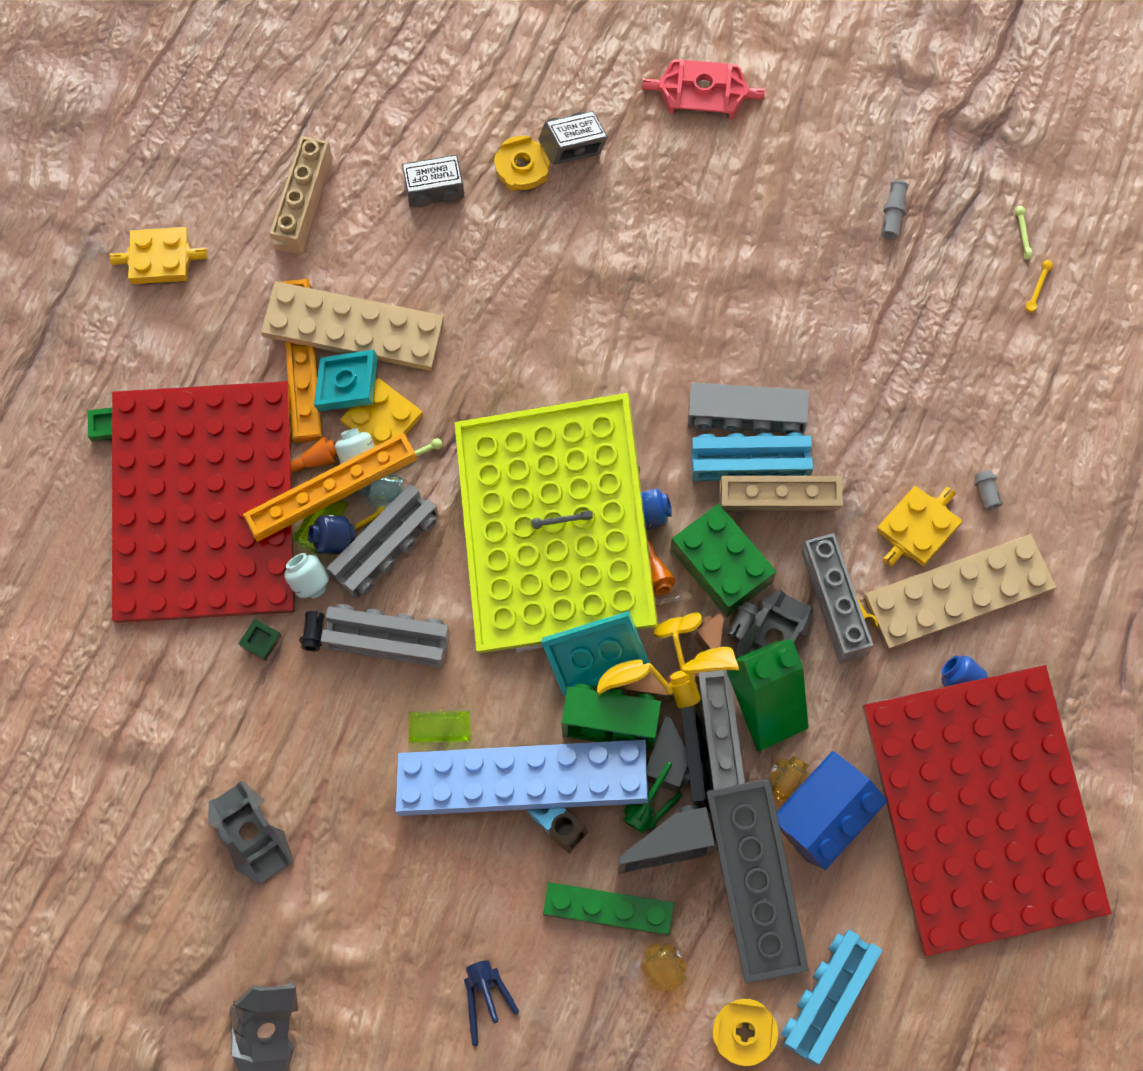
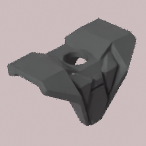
M782 590L760 601L762 610L757 613L751 629L737 643L736 658L768 645L765 635L773 629L782 633L783 640L793 639L794 644L800 633L808 636L813 606L799 602L786 595Z
M240 781L232 789L218 798L209 801L208 825L217 829L219 838L229 849L235 870L260 884L293 863L294 860L284 831L271 826L259 807L265 800L246 782ZM246 823H253L258 828L257 836L250 841L243 840L240 835V830Z
M293 983L273 987H259L255 985L239 1000L233 1001V1005L230 1006L232 1022L231 1055L239 1071L289 1070L295 1047L288 1038L289 1019L292 1012L298 1011L296 986ZM272 1023L275 1025V1031L270 1037L260 1038L257 1035L258 1029L263 1024Z

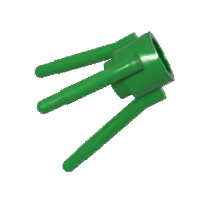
M671 762L666 763L650 789L648 803L627 804L623 810V813L626 814L623 821L641 833H645L647 828L653 830L658 820L682 797V793L677 792L652 816L654 809L649 805L671 769Z

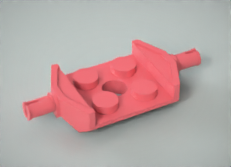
M674 59L668 66L664 76L660 77V80L643 78L642 90H653L662 93L669 114H674V109L729 113L728 119H733L744 100H747V98L764 100L765 88H748V83H745L739 65ZM707 80L711 83V86L701 88L697 85V82Z

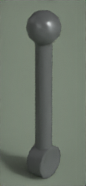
M584 511L581 514L544 520L534 518L531 521V526L533 529L538 530L544 525L576 520L593 519V512Z

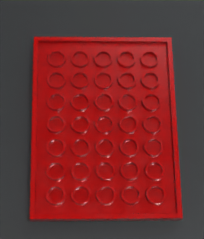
M288 381L112 391V621L114 623L295 612V593L284 577L287 569L286 564L294 557L293 524L257 542L243 516L244 513L292 489L290 385Z
M1046 665L862 706L884 796L888 801L886 804L924 956L1112 914Z

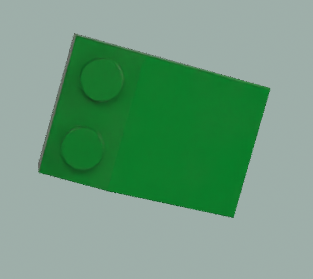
M793 639L772 642L736 658L739 670H726L757 752L809 728L804 670Z

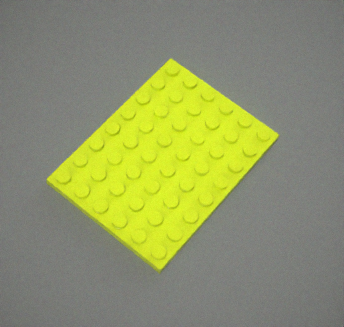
M623 393L454 422L476 651L481 654L541 645L543 637L630 611L637 630L658 627L629 394ZM584 511L593 512V519L576 520L544 525L538 530L533 529L531 526V521L534 518L544 520L581 514Z

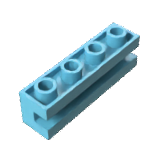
M793 432L786 436L761 433L757 436L745 437L743 434L735 433L727 437H715L712 434L692 437V481H719L721 476H811L813 471V458L810 457L812 448L811 435L803 436L802 433Z
M849 929L843 936L838 933L829 947V951L833 952V955L827 964L823 961L821 962L813 976L817 980L812 992L806 989L797 1004V1007L802 1009L797 1019L790 1018L781 1033L785 1037L782 1046L814 1066L819 1065L883 951L873 943L869 945L859 939L860 936Z

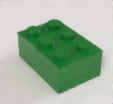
M719 503L671 539L670 550L726 617L736 611L739 605L741 606L743 602H748L774 581L776 570Z
M575 684V687L567 686L561 721L562 737L593 742L646 740L647 750L653 751L661 701L655 700V697L649 694H637L636 697L624 695V692L621 690L609 689L599 696L598 692L594 691L590 685Z

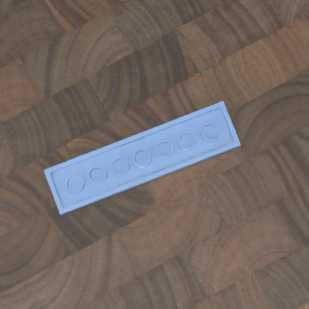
M646 740L398 753L396 813L398 816L648 803Z

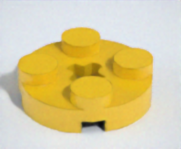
M525 135L511 137L504 141L498 153L496 152L494 158L495 171L507 189L511 191L529 190L547 181L550 160L541 144L533 141L531 137ZM523 158L525 162L530 161L526 167L517 166L518 159Z
M737 999L724 1006L715 1017L712 1027V1038L719 1055L734 1065L749 1067L767 1059L775 1049L778 1041V1026L770 1011L760 1002L752 999ZM743 1023L749 1024V1030L754 1031V1037H748L747 1042H742L741 1036L736 1035V1029L742 1028Z

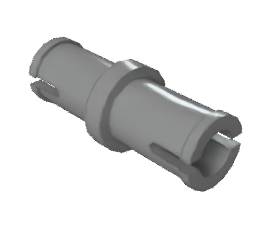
M902 180L891 182L888 203L884 204L883 212L885 213V219L881 235L887 239L899 238L901 220L906 214V206L904 204L909 184Z

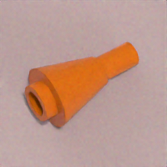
M324 436L303 453L302 457L291 461L292 474L306 467L312 468L337 463L336 457L338 455L334 440L328 441Z
M648 541L654 593L656 595H664L672 590L676 579L662 560L657 557L652 542Z

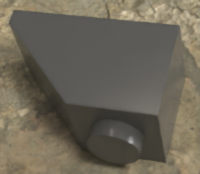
M665 716L647 765V782L654 784L666 763L671 762L672 767L661 787L679 792L681 785L688 786L690 781L687 752L672 719Z

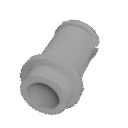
M991 470L976 474L974 486L979 488L984 509L992 510L1002 506L1003 501L995 482L997 476L993 475Z
M743 602L741 606L737 607L739 612L730 630L727 632L729 637L735 640L739 638L738 641L750 630L760 610L748 602Z

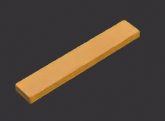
M309 278L281 281L282 283L311 288ZM285 342L288 383L290 385L293 442L320 440L323 438L321 411L318 412L314 406L318 377L316 348Z
M403 432L244 513L243 516L254 538L259 542L417 461L418 458Z

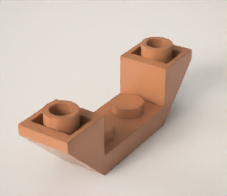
M721 613L714 618L711 615L707 616L702 620L700 626L697 627L695 640L704 651L721 647L724 621ZM676 670V671H674L673 673H671V674L665 679L668 684H669L670 681H671L670 676H671L672 674H674L675 672H678V670ZM651 672L643 679L623 686V692L626 696L636 697L637 694H649L654 696L655 700L670 703L674 700L673 693L667 695L665 688Z

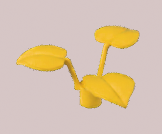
M694 612L683 617L668 619L658 624V627H655L653 630L656 638H666L673 635L681 671L675 672L670 676L671 681L669 684L652 664H643L642 660L637 659L619 663L608 669L599 680L597 692L600 696L609 689L639 681L651 672L665 688L667 695L673 693L678 708L691 707L701 700L695 681V673L739 670L734 651L730 647H718L703 651L695 657V660H690L685 664L679 634L691 632L700 626L702 622L701 614Z

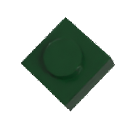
M254 618L238 644L241 648L266 661L282 635L280 632Z

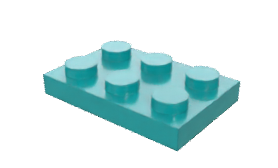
M630 611L543 637L541 642L563 696L566 695L567 686L575 687V684H586L592 687L598 686L602 675L619 663L637 659L642 660L643 664L650 663Z

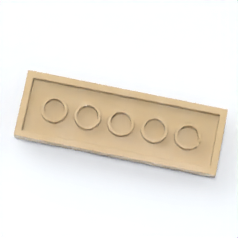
M275 281L261 334L265 338L343 354L374 350L378 355V361L432 372L444 316Z
M1032 534L865 593L864 599L871 614L878 619V631L887 651L1052 592L1056 589V585Z

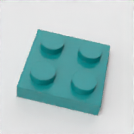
M374 350L320 358L314 406L318 412L373 404L378 355Z

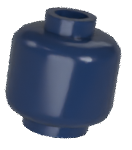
M321 515L317 517L314 525L309 526L308 540L310 543H313L315 550L320 554H341L355 540V529L345 516Z

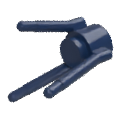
M490 960L480 961L466 968L468 978L464 979V983L467 989L470 1032L473 1046L478 1045L474 988L476 993H483L488 1012L494 1024L498 1023V1017L490 993V989L495 987L493 982L497 985L515 1015L519 1013L518 1007L500 978L498 968L492 969Z

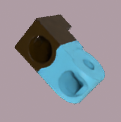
M565 808L528 809L526 811L569 854L588 834L586 826Z

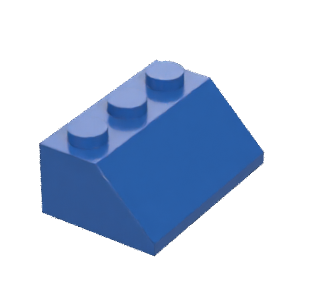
M832 751L776 813L781 833L807 862L826 870L888 801L869 778L839 754Z

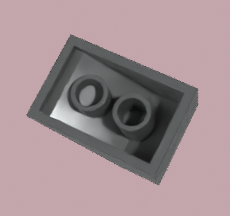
M697 804L679 808V813L673 814L618 858V873L621 874L710 856L715 844L707 808H698Z

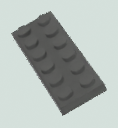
M767 778L706 791L744 982L750 983L809 971L770 779Z

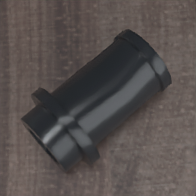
M307 611L305 613L303 636L299 638L303 650L311 652L320 650V646H322L323 620L325 618L323 613L320 612L318 617V611Z

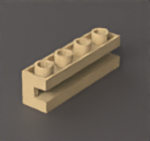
M305 136L300 138L270 231L271 239L275 240L273 244L275 250L299 255L303 254L333 159L328 141Z
M721 476V480H719V504L725 511H838L843 506L842 476Z

